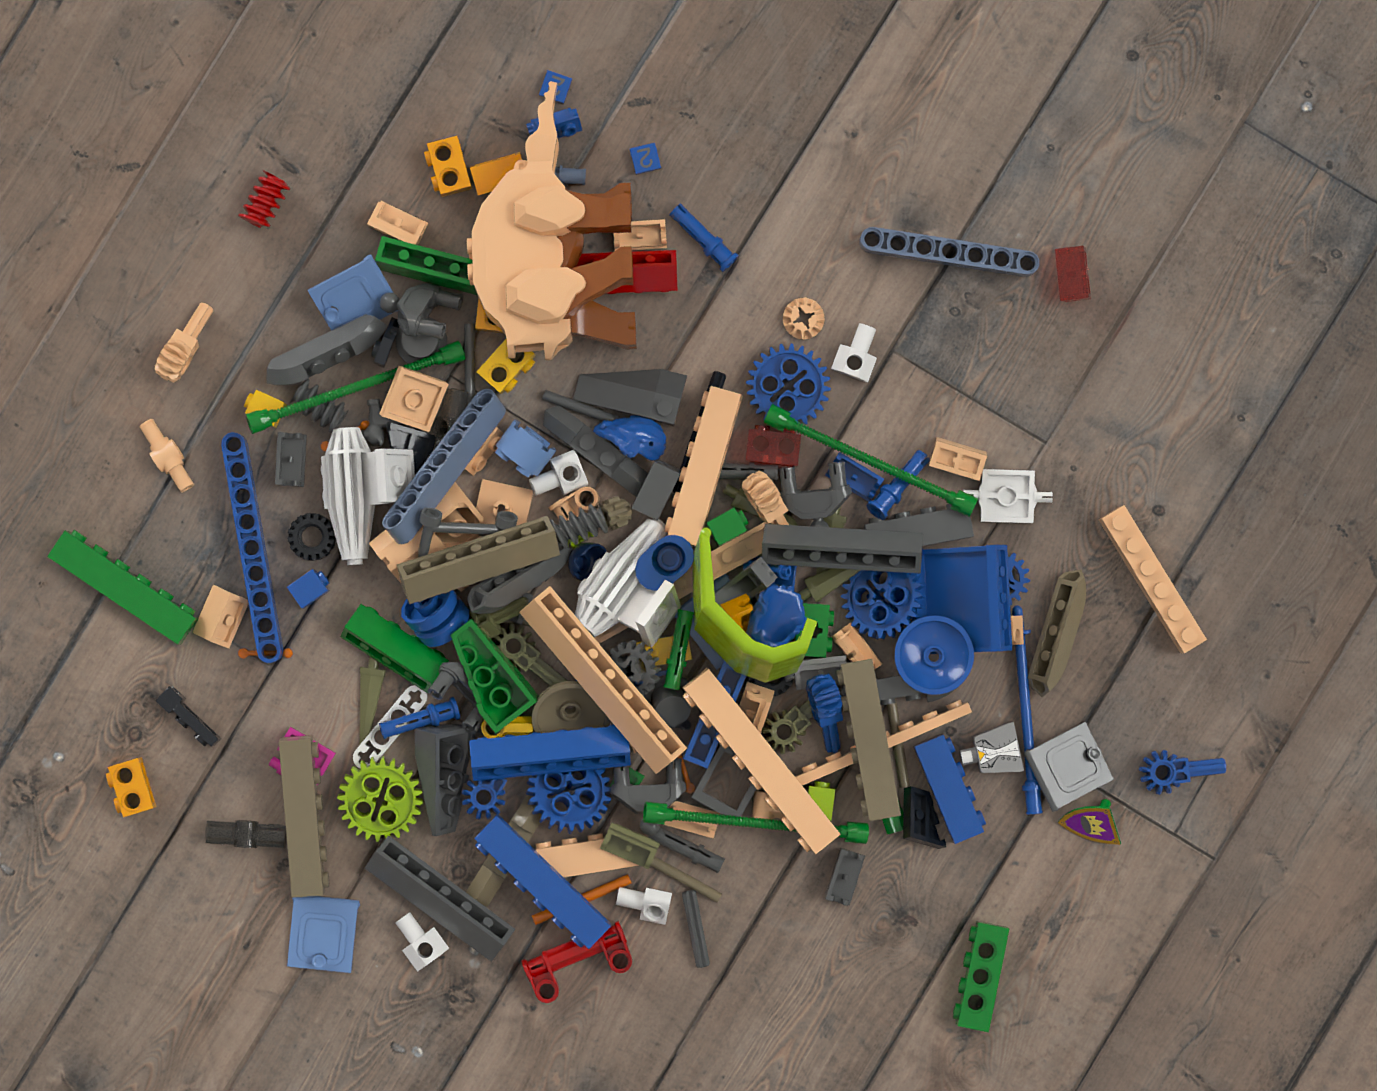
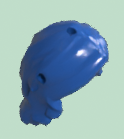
M630 416L629 418H619L613 421L603 420L593 430L597 436L614 443L622 454L627 455L629 458L635 457L639 453L646 459L654 461L660 459V456L664 454L666 449V435L661 425L652 419L642 416Z
M774 583L760 593L758 601L750 612L746 633L752 640L773 648L792 641L795 635L803 630L807 620L801 595L794 592L793 587L786 588L783 584L780 587Z

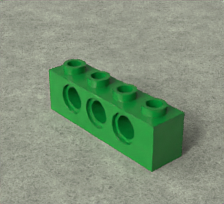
M976 921V926H971L968 941L972 942L971 951H966L963 961V967L967 968L965 978H960L958 993H962L960 1004L955 1003L952 1017L956 1019L957 1026L989 1032L1010 930L1008 927L982 921ZM983 943H989L992 946V952L987 957H982L978 953L979 946ZM977 969H984L987 972V978L981 983L975 982L973 979V974ZM972 995H979L982 998V1003L978 1008H970L968 1006V999Z

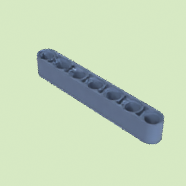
M877 227L865 229L859 239L861 249L871 254L1021 277L1033 275L1039 267L1038 256L1034 252ZM868 234H875L879 239V243L874 247H870L865 243L864 237ZM893 238H901L904 241L905 247L900 251H896L891 247L890 241ZM917 243H928L930 252L926 255L920 254L916 249ZM950 245L955 248L956 256L952 259L946 258L942 253L943 247ZM975 249L981 253L982 259L980 262L974 263L969 260L968 252ZM1001 253L1007 257L1008 263L1006 266L1000 267L995 264L994 256ZM1024 257L1030 258L1033 262V269L1029 271L1023 270L1020 266V260Z
M486 388L474 396L383 518V527L396 543L406 544L414 538L422 527L419 521L422 509L437 507L505 415V406L493 390Z

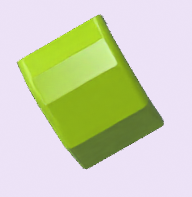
M703 528L696 544L692 563L694 630L737 673L765 683L796 673L808 650L817 621L807 618L798 640L773 648L752 640L715 602L710 548L711 530Z

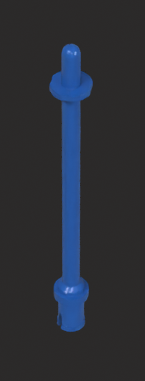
M1016 605L1012 608V616L1023 615L1021 606ZM1023 622L1024 644L1015 645L1025 752L1027 749L1034 748L1025 645V635L1030 634L1031 630H1024ZM1025 757L1026 781L1022 785V791H1025L1026 814L1043 813L1041 803L1042 789Z

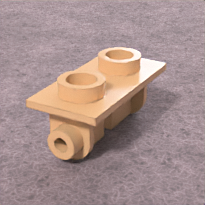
M495 427L465 469L473 476L485 467L488 458L498 449L496 443L504 434L499 428Z
M851 622L831 636L850 662L872 659L874 670L882 665L857 629L851 626Z
M675 801L668 807L673 808L675 811L720 814L679 801ZM675 819L665 821L667 826L714 838L718 825L695 821L686 822L685 820L676 821Z

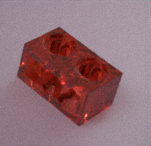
M755 425L754 429H749L745 461L797 467L801 434H796L794 430L789 431L785 428L783 432L770 431V426ZM757 437L765 438L768 442L767 449L757 451L753 447L754 439ZM783 440H790L794 445L793 452L790 454L782 453L779 449V443Z

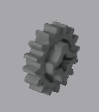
M631 640L628 643L623 641L610 650L611 655L609 656L633 685L635 682L643 681L642 684L634 686L644 696L655 688L654 684L660 681V677L655 675L661 671V667L655 666V662L659 658H652L653 649L650 648L646 651L644 649V642L636 646L635 640ZM624 653H631L630 656H622Z

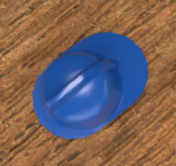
M668 535L658 540L637 560L635 571L639 583L646 589L657 591L665 580L673 584L692 566L694 559L692 546L685 538L678 535Z

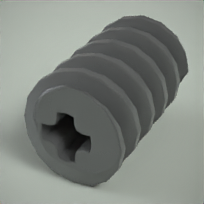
M305 380L295 392L290 404L294 401L295 403L303 402V400L306 401L310 397L319 395L317 394L319 386L316 384L309 389L310 380ZM333 399V401L330 400V402L327 401V403L321 405L317 404V406L308 408V410L305 409L302 414L307 416L312 413L311 420L313 422L321 418L320 426L324 428L330 424L329 432L332 433L333 429H337L343 422L349 410L343 411L344 402L335 406L336 400Z
M599 502L598 509L592 504H588V513L581 507L578 508V517L570 511L568 513L569 520L567 521L560 515L559 524L549 519L555 530L558 546L561 543L565 549L569 548V539L577 545L579 535L587 541L588 532H591L594 537H598V528L604 533H608V526Z

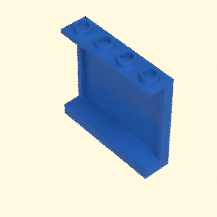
M1007 545L923 550L921 573H917L921 577L916 581V583L924 584V588L918 590L920 594L925 595V598L918 600V603L923 605L924 608L916 609L915 611L920 618L943 616L957 622L969 635L974 652L1012 651Z

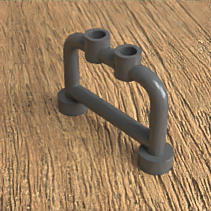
M424 508L421 511L419 520L424 526L418 549V558L428 555L433 532L490 535L516 526L518 517L512 512L500 511L497 513L495 524L441 522V511L435 508Z

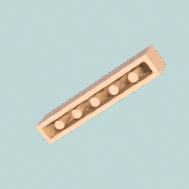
M713 386L710 387L709 392L705 391L703 394L701 406L705 408L702 417L697 416L693 430L697 432L695 442L690 441L686 456L690 457L688 467L683 466L679 482H683L680 492H675L672 502L675 512L673 518L668 517L664 530L668 535H678L685 538L690 545L695 547L701 530L706 526L742 401L741 394Z
M1125 505L1100 518L1099 522L1179 652L1186 653L1206 641L1205 635Z

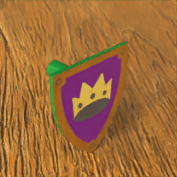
M1102 799L1099 806H1085L1066 813L1058 821L1061 826L1082 838L1094 842L1121 845L1110 809L1111 802L1107 799Z

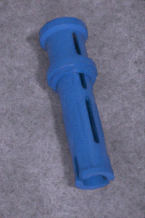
M681 203L669 214L704 249V255L706 257L710 256L720 266L722 272L727 270L739 257L737 253L733 254L722 243L723 239L717 236L715 238Z
M917 450L901 471L904 470V472L907 471V473L917 476L930 462V459L924 452ZM894 478L889 484L883 485L878 496L873 501L867 503V509L878 519L885 520L888 516L887 512L891 507L901 501V494L909 486L908 482Z
M450 697L449 701L440 704H428L425 710L379 723L383 739H386L387 737L431 724L436 727L439 726L440 722L453 718L459 720L460 713L455 698ZM449 709V712L439 714V712ZM412 720H417L414 723H410L396 728V725L403 724Z

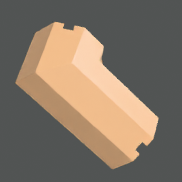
M454 482L435 508L442 513L441 522H483V516L456 482ZM422 525L414 538L406 544L396 543L387 530H384L369 542L378 557L383 560L387 565L386 567L400 583L397 564L418 558V549L424 525ZM433 532L428 554L474 540L479 537V534Z

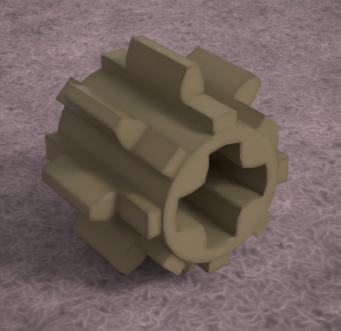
M619 496L602 501L603 505L600 507L608 528L611 527L612 530H616L628 525V521L632 519L631 515L633 514L629 502L625 501L624 498L619 499Z

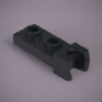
M169 686L156 699V702L166 712H175L177 714L175 719L184 728L190 726L196 732L194 737L203 746L207 744L211 747L215 746L222 738L183 703L186 698L174 686Z

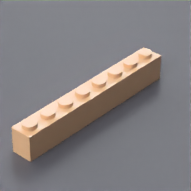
M550 586L519 612L655 774L669 765L687 749Z
M706 668L682 687L686 692L682 695L692 708L695 705L702 712L699 718L708 729L713 726L719 733L715 738L724 749L730 747L735 753L732 757L734 762L741 770L746 767L751 774L748 778L757 790L762 788L768 796L765 798V801L774 811L779 809L784 817L781 821L790 832L794 829L801 836L797 841L806 852L812 850L817 854L841 835L710 669Z

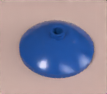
M926 616L913 621L902 631L895 647V664L901 678L914 690L928 695L945 694L958 688L970 674L974 662L973 644L967 632L957 622L943 616ZM930 653H937L939 659L936 662L930 661Z

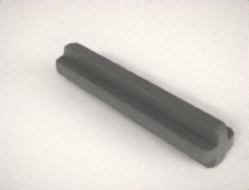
M684 891L682 897L695 964L697 968L709 966L710 961L696 891Z

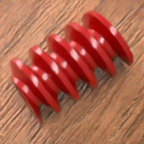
M264 170L263 172L268 177H258V181L263 186L253 187L257 196H248L252 205H243L248 214H238V217L260 229L262 226H271L266 217L275 218L276 215L271 211V208L280 209L281 206L276 202V199L285 200L286 198L281 193V190L290 191L291 189L285 181Z

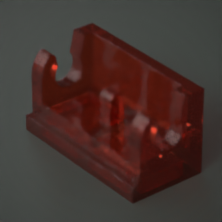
M1075 246L1055 249L1060 301L1091 300L1086 247Z

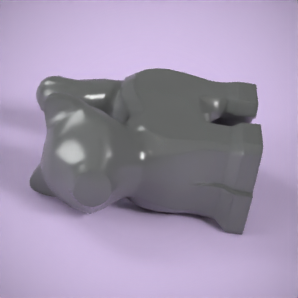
M380 399L367 400V405L369 406V425L363 431V436L372 445L381 446L385 438L383 428L387 427V422L405 426V424L382 417L379 414L381 411Z

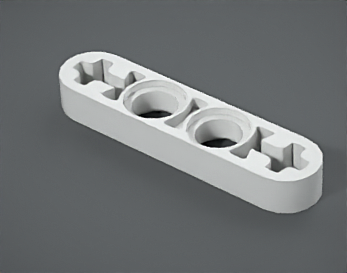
M415 685L410 686L379 723L392 720L391 715L397 709L404 711L406 715L411 714L406 707L400 705L402 700H404L405 704L411 699L410 691H421V703L416 701L410 707L415 709L413 713L420 711L427 702V693ZM411 721L403 723L401 725H396V728L407 725ZM378 723L353 754L354 764L361 769L359 762L361 757L358 754L359 752L365 753L370 749V746L366 745L369 740L374 747L381 750L379 754L374 750L369 757L370 759L374 757L377 763L400 734L389 737L388 743L380 745L374 738L375 733L380 730Z

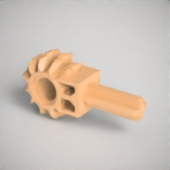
M200 303L183 332L176 329L171 339L160 352L155 364V371L166 381L176 382L189 367L194 354L199 348L197 337L213 313V308L208 304Z
M762 471L749 475L742 482V489L760 519L768 524L789 525L783 515L788 509L772 480Z

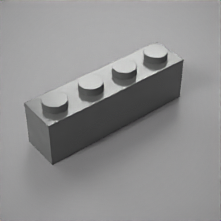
M946 504L947 509L936 511V506L920 509L921 514L914 516L910 515V511L894 514L895 519L885 521L877 517L870 518L869 524L864 525L865 530L923 533V546L974 537L971 517L950 509L951 504Z

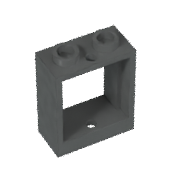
M720 744L691 798L722 815L739 817L742 816L756 790L752 783L737 810L703 791L724 751L732 756L735 755L730 747L724 749Z

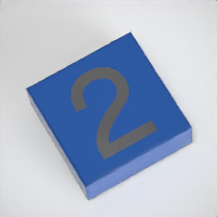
M547 70L539 96L544 97V93L550 90L548 85L550 81L556 82V102L564 104L572 78Z
M655 143L630 148L636 175L661 169Z

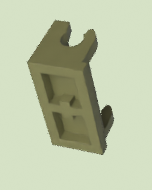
M611 822L600 849L649 869L660 842Z

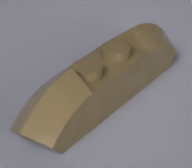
M1082 570L1065 572L1057 580L1028 675L1030 687L1041 697L1055 687L1068 663L1086 601V583Z
M526 795L509 822V825L527 843L539 826V820L542 816L541 813L532 814L536 805H528L529 799L533 797ZM489 854L466 891L467 894L483 906L490 904L509 872L504 874L495 866L494 863L497 860L491 854Z

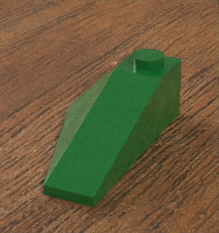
M472 618L451 634L459 660L466 673L469 687L477 703L478 711L495 733L538 701L539 695Z

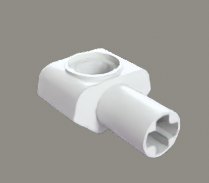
M859 323L851 346L840 344L831 369L860 381L868 382L877 359L868 354L876 329ZM855 356L861 360V367L858 370H851L847 366V359L849 357Z
M574 450L550 459L552 470L529 479L535 496L556 487L560 488L563 495H567L588 486L587 478ZM567 466L574 468V475L570 479H564L563 470Z
M619 887L616 905L641 910L640 920L665 925L672 893L646 888L645 892Z
M410 912L396 922V925L410 943L402 951L417 972L449 949L434 927L425 933ZM427 942L432 946L433 952L430 956L420 954L419 945L421 943Z

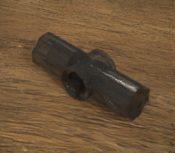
M447 387L442 414L434 420L432 428L433 434L437 438L435 448L465 410L468 391Z
M208 820L205 838L206 843L228 844L239 848H257V846L285 848L287 838L286 825L259 824L258 821L235 820V822Z

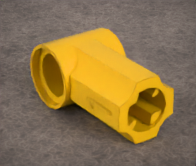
M518 716L502 728L497 735L488 733L485 720L481 726L482 733L486 738H499L505 735L520 736L533 733L532 716Z

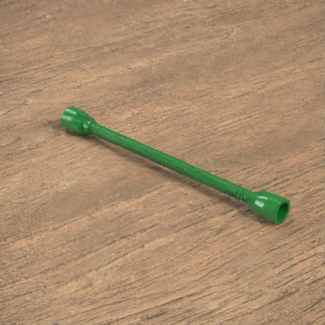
M458 340L438 349L439 351L429 356V358L426 357V359L423 358V360L420 359L413 363L405 364L402 367L418 371L428 368V366L431 367V365L434 366V364H444V366L464 361L465 354ZM398 368L388 370V372L385 371V373L382 372V374L379 373V375L370 376L363 379V381L360 380V382L357 381L350 383V385L347 384V386L344 385V387L341 386V388L328 391V393L325 392V394L322 393V395L313 396L312 398L310 397L306 401L303 400V402L299 401L293 403V405H287V407L284 406L283 408L271 409L269 411L267 409L256 410L245 414L252 434L261 432L273 426L272 423L277 422L279 418L282 419V417H288L292 413L295 414V412L298 413V411L301 412L305 409L313 408L317 404L321 405L327 403V401L330 402V400L333 401V399L345 397L349 393L359 392L362 389L365 390V388L368 389V387L371 388V386L374 387V385L387 382V380H393Z
M774 404L771 405L764 420L765 424L782 432L785 428L789 431H797V433L810 437V439H816V442L819 441V443L822 442L825 446H831L832 449H837L838 452H843V454L849 455V457L856 460L859 459L862 463H868L871 467L874 466V468L880 469V471L883 470L886 474L889 473V475L895 476L899 480H905L908 484H914L915 487H920L923 491L926 490V492L944 499L946 503L952 505L950 509L970 517L977 503V497L961 490L956 493L952 490L947 492L944 488H938V485H932L929 481L926 482V480L907 473V471H901L900 468H895L892 464H886L885 461H880L879 458L877 459L870 454L861 452V450L858 451L855 447H849L848 444H843V442L837 441V439L831 438V436L824 433L822 434L818 430H812V428L806 427V425L803 426L802 423H797L795 418L790 417L791 412Z
M645 802L643 809V823L665 825V821L675 819L676 821L685 820L686 822L695 821L699 823L705 822L709 824L738 825L739 827L748 826L749 828L758 827L759 829L768 828L771 830L781 829V831H789L781 820H768L764 818L761 820V818L675 811L673 808H667V804ZM847 821L846 825L834 826L841 834L838 837L844 838V842L866 844L868 841V823Z

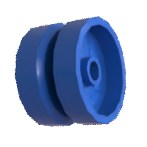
M452 590L448 593H442L409 604L406 599L401 608V616L424 645L437 647L452 640L451 634L469 620V609L455 591Z

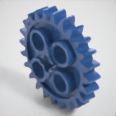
M793 343L790 344L789 350H785L783 344H780L779 352L770 347L769 357L761 353L760 356L763 362H753L757 371L749 370L748 374L754 377V380L746 381L747 385L753 386V389L749 390L747 395L755 397L750 402V405L758 404L759 408L755 413H766L764 416L765 420L772 404L780 407L779 402L781 399L791 398L794 402V408L788 411L791 412L790 417L795 418L797 423L801 419L807 425L808 415L816 419L817 416L814 410H824L822 405L819 404L820 401L828 402L829 400L823 395V392L831 391L830 387L824 386V383L828 382L830 377L822 376L827 367H818L821 358H817L814 361L811 359L814 351L811 350L807 355L803 354L804 346H801L798 351H794ZM786 361L795 362L797 365L796 373L786 374L783 371V364ZM803 370L807 371V374L793 385V392L786 390L774 402L770 401V398L783 388L784 380L790 382ZM771 377L776 380L777 388L769 392L763 388L762 383L764 379ZM801 382H812L814 385L813 393L803 394L799 388Z
M860 570L849 578L850 584L842 585V587L848 590V593L841 595V598L848 601L842 605V608L850 610L845 617L849 620L854 619L851 626L855 628L860 627L859 632L864 635L868 632V636L871 638H875L878 634L880 639H885L886 633L889 637L895 638V630L902 633L904 625L909 626L912 623L910 620L912 617L920 618L915 612L916 609L924 608L923 605L918 603L919 599L925 598V595L918 592V590L924 588V584L916 583L921 577L920 574ZM887 572L886 582L880 584L879 578L881 574ZM868 580H871L878 590L885 592L883 594L884 597L896 606L898 613H895L888 603L881 601L882 596L869 586ZM904 590V599L901 602H897L898 592ZM865 591H869V599L862 603V594ZM882 609H886L885 619L879 621V612Z
M606 769L578 771L583 775V780L574 779L571 775L573 771L532 775L534 778H529L527 784L532 787L526 791L527 795L533 796L529 799L528 805H536L532 814L541 813L542 816L539 822L542 823L547 819L549 821L548 829H551L554 824L558 825V833H561L564 827H567L569 834H572L574 827L581 833L584 830V824L591 829L594 825L593 820L596 822L601 820L600 813H606L608 808L605 805L611 801V798L605 796L611 793L610 787L605 786L610 781V778H602ZM546 779H556L559 783V786H550L547 783ZM586 784H590V785H591L590 788H589V787L580 788V787H582L583 785H586ZM566 787L568 788L569 791L575 790L572 795H570L569 792H563V791L565 790ZM547 795H556L554 798H547ZM579 796H588L591 800V804H583L580 801ZM554 803H563L567 810L563 812L558 811Z

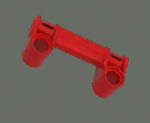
M618 920L590 949L585 945L581 948L573 940L542 951L540 956L530 960L523 959L521 962L538 1000L543 1003H551L556 1000L560 992L559 984L554 974L555 971L604 952L610 968L616 973H624L632 966L633 959L625 934ZM615 933L617 934V935L614 936V937H611V938H609V939H605V937H607V936H610V935L615 934ZM616 954L626 955L628 958V965L626 967L617 968L614 965L613 958ZM543 963V966L532 969V967ZM548 983L554 987L555 993L553 997L545 998L542 996L540 989L543 984Z

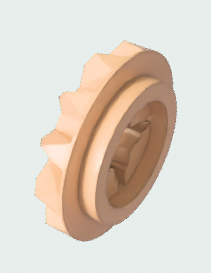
M806 297L790 302L783 313V324L786 331L797 339L813 338L821 331L825 321L821 306L816 301ZM798 308H800L801 311L804 312V314L814 313V315H812L811 318L808 319L809 329H807L806 325L804 326L803 322L793 323L800 316V311Z

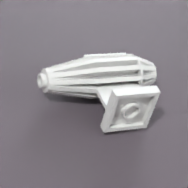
M359 427L333 429L325 455L321 457L322 498L324 509H328L341 559L347 560V565L363 564V559H368L375 505L395 503L415 476L413 450L375 449V452H371Z
M646 519L610 553L606 552L602 559L599 558L595 562L589 577L580 583L577 592L578 602L575 616L594 638L620 622L640 633L642 641L652 648L676 615L678 609L681 608L674 584L665 580L657 591H653L642 586L636 577L635 567L640 556L658 540L668 535L667 532H664L666 525L661 520Z

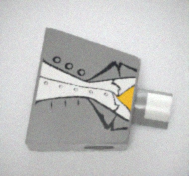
M1012 721L972 736L974 747L960 750L962 765L978 763L980 773L1024 771L1015 725Z

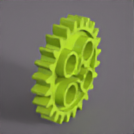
M382 756L380 763H376L374 757H371L370 765L368 766L362 760L360 762V770L352 766L353 776L345 774L344 779L348 784H340L339 788L345 791V793L338 794L337 799L345 801L338 806V810H346L342 815V820L350 818L351 821L348 824V828L357 826L356 835L358 836L364 831L366 832V840L372 834L375 835L376 842H379L381 835L387 838L388 835L391 836V833L400 838L401 828L409 832L407 823L416 824L417 820L413 814H421V810L415 806L423 804V799L416 797L422 794V789L414 788L419 783V779H410L413 770L405 773L403 771L405 763L396 767L395 758L389 764H386L384 756ZM369 777H374L379 781V786L369 788L366 786L365 780ZM389 778L390 780L384 795L385 801H382L377 818L373 821L371 817L376 806V798L380 795L384 779ZM395 785L401 786L404 789V794L399 797L393 796L390 793V788ZM360 802H367L371 809L366 813H362L356 806ZM385 810H391L396 814V818L392 821H386L382 818L381 814Z

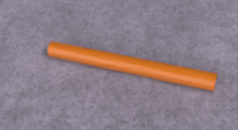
M626 874L581 895L590 902L618 890L619 887L623 888L630 885L632 882L629 875ZM548 909L532 915L535 925L551 919L554 915Z

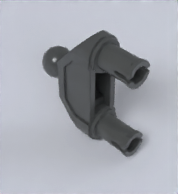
M424 283L406 289L401 299L394 293H386L380 298L379 303L382 310L387 313H393L398 310V324L406 335L412 337L426 335L442 340L446 332V323L427 319L432 310L438 305L459 311L463 303V294L443 291L439 285Z
M845 461L828 463L831 487L829 489L800 491V489H797L795 466L778 468L782 490L780 491V496L787 509L800 519H813L810 525L812 527H829L823 518L833 515L852 494L851 487L846 481Z
M444 662L439 667L438 677L431 687L428 688V693H432L431 696L435 699L442 700L446 691L453 684L473 706L472 711L462 723V727L468 726L465 730L471 734H476L484 718L480 715L476 706L477 703L469 687L463 665H461V662Z
M676 758L674 760V769L673 761L666 766V782L659 785L630 784L629 766H622V771L620 767H613L614 784L610 788L611 795L634 814H643L645 802L667 804L668 808L687 790L685 782L682 781V759ZM642 818L640 829L645 835L653 836L660 830L661 824L643 823Z

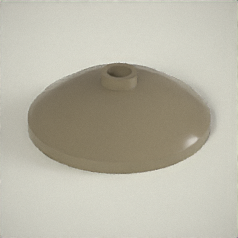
M578 681L560 682L547 688L539 695L538 701L532 709L533 728L535 732L550 733L558 730H581L585 727L601 728L610 725V719ZM567 706H574L572 709L566 708Z

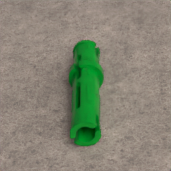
M678 609L670 657L666 659L668 667L663 685L665 688L680 690L683 667L687 665L685 657L694 612Z

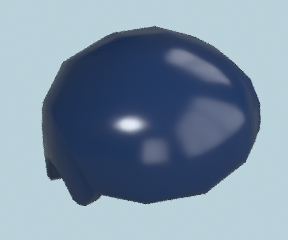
M593 542L580 543L574 547L568 562L569 571L573 578L581 582L587 579L592 573L595 562L599 558L602 559L607 552L605 547Z

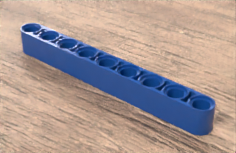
M231 432L223 437L221 447L258 657L263 662L275 663L282 658L283 644L249 447L244 436ZM233 438H239L241 441V447L236 452H231L228 447L229 441ZM242 463L246 468V472L242 477L236 478L233 475V468L236 464ZM247 489L250 493V499L247 503L241 504L237 499V494L240 490ZM252 515L255 520L254 526L248 530L244 529L242 526L243 517ZM250 541H256L259 545V550L255 555H249L246 551V546ZM256 566L261 567L263 570V577L259 581H254L250 575L251 570ZM260 592H264L268 597V602L263 607H259L255 603V597ZM264 618L272 621V629L268 633L262 632L259 627L260 621ZM270 643L277 649V654L272 659L267 658L264 654L265 646Z

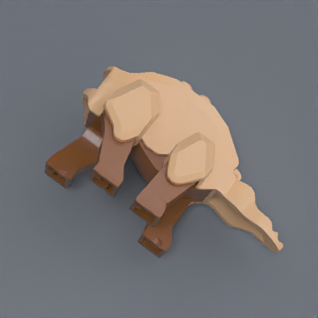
M550 81L548 83L550 90L544 93L545 101L538 106V130L530 135L525 143L527 161L518 160L514 165V169L505 174L482 203L472 229V238H467V253L469 254V259L473 260V264H468V280H470V285H474L487 317L506 335L508 358H515L516 352L544 350L545 360H552L559 351L569 346L574 336L604 342L626 350L637 349L635 312H616L592 301L622 285H633L632 247H620L603 260L577 267L584 249V234L596 232L631 233V183H619L606 193L581 194L568 191L557 178L555 169L559 142L553 117L557 83Z

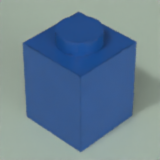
M312 569L287 586L299 606L305 609L330 591L327 587L330 582L322 571L317 573L315 569Z

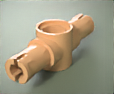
M153 419L142 423L139 427L151 445L150 450L152 452L149 454L158 469L171 476L181 493L192 488L194 483L183 467L184 462L182 459H184V456L172 439L169 440L168 437L163 436Z

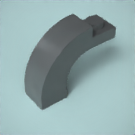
M760 557L715 592V602L720 606V604L743 594H747L751 599L774 583L777 576Z

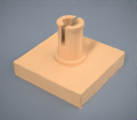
M398 366L379 414L382 417L430 432L449 384L440 379Z
M482 479L476 506L483 516V522H479V524H495L497 513L500 511H509L516 514L518 517L516 526L526 523L532 502L533 490Z

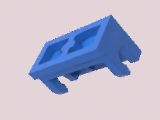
M839 452L833 462L845 461L846 481L850 485L852 492L868 502L871 501L884 478ZM829 469L825 474V476L828 478H830Z

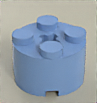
M514 419L496 443L498 449L495 453L507 462L510 460L518 464L516 469L526 477L538 476L557 450L555 448L548 449L547 447L550 443L528 426L525 429L521 426L518 427L521 422Z

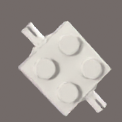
M983 469L979 490L963 489V492L978 498L977 501L981 508L980 522L1033 523L1034 508L1037 502L1052 503L1053 498H1042L1052 497V492H1037L1034 484L1035 471Z

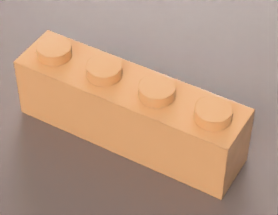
M603 833L588 835V840L577 842V837L562 839L561 845L551 846V841L535 844V850L563 877L639 866L600 849L604 840Z

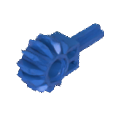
M821 674L807 680V697L811 705L812 716L822 728L826 751L828 753H837L841 748L837 722L843 721L841 695L830 674Z
M1162 750L1160 758L1156 751L1151 752L1153 761L1144 757L1143 761L1148 766L1147 768L1139 767V771L1146 772L1147 774L1140 778L1141 782L1149 781L1146 789L1150 791L1155 787V793L1160 795L1163 787L1166 793L1172 792L1170 784L1178 788L1180 786L1179 783L1191 782L1190 777L1224 774L1227 767L1224 758L1188 761L1186 757L1177 758V755L1172 754L1167 759L1168 752ZM1160 765H1164L1167 768V776L1162 780H1159L1155 775L1156 768Z
M504 778L477 781V786L473 782L468 781L467 785L472 789V792L462 790L463 795L470 796V799L462 801V805L472 804L467 813L470 815L477 809L476 819L478 820L481 818L482 811L485 812L487 820L491 819L489 811L491 809L495 814L499 815L500 810L495 804L505 805L504 800L497 799L498 796L506 794L503 788L507 780ZM480 791L489 792L491 801L486 805L479 804L476 800L477 793Z

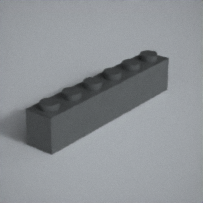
M765 524L762 541V559L766 564L921 573L923 533Z
M389 835L365 867L366 870L491 962L515 931V928Z

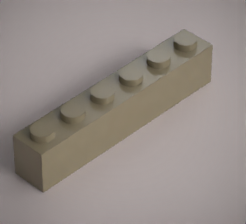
M548 516L397 564V569L403 591L409 604L491 577H497L501 574L524 568L540 561L548 560L559 556L560 551L555 530Z
M867 659L841 664V670H837L839 686H845L846 696H841L843 710L844 712L849 711L851 722H846L849 738L854 737L856 748H851L853 764L859 763L860 774L856 775L858 790H864L865 800L860 801L863 816H868L869 821L901 816L873 660Z
M313 735L281 737L279 740L291 896L292 898L324 895L325 888L329 887V873L324 872L323 862H327V847L322 846L321 836H325V822L320 820L319 810H323L322 794L317 793V784H321L320 768H315V758H319L318 742H313Z

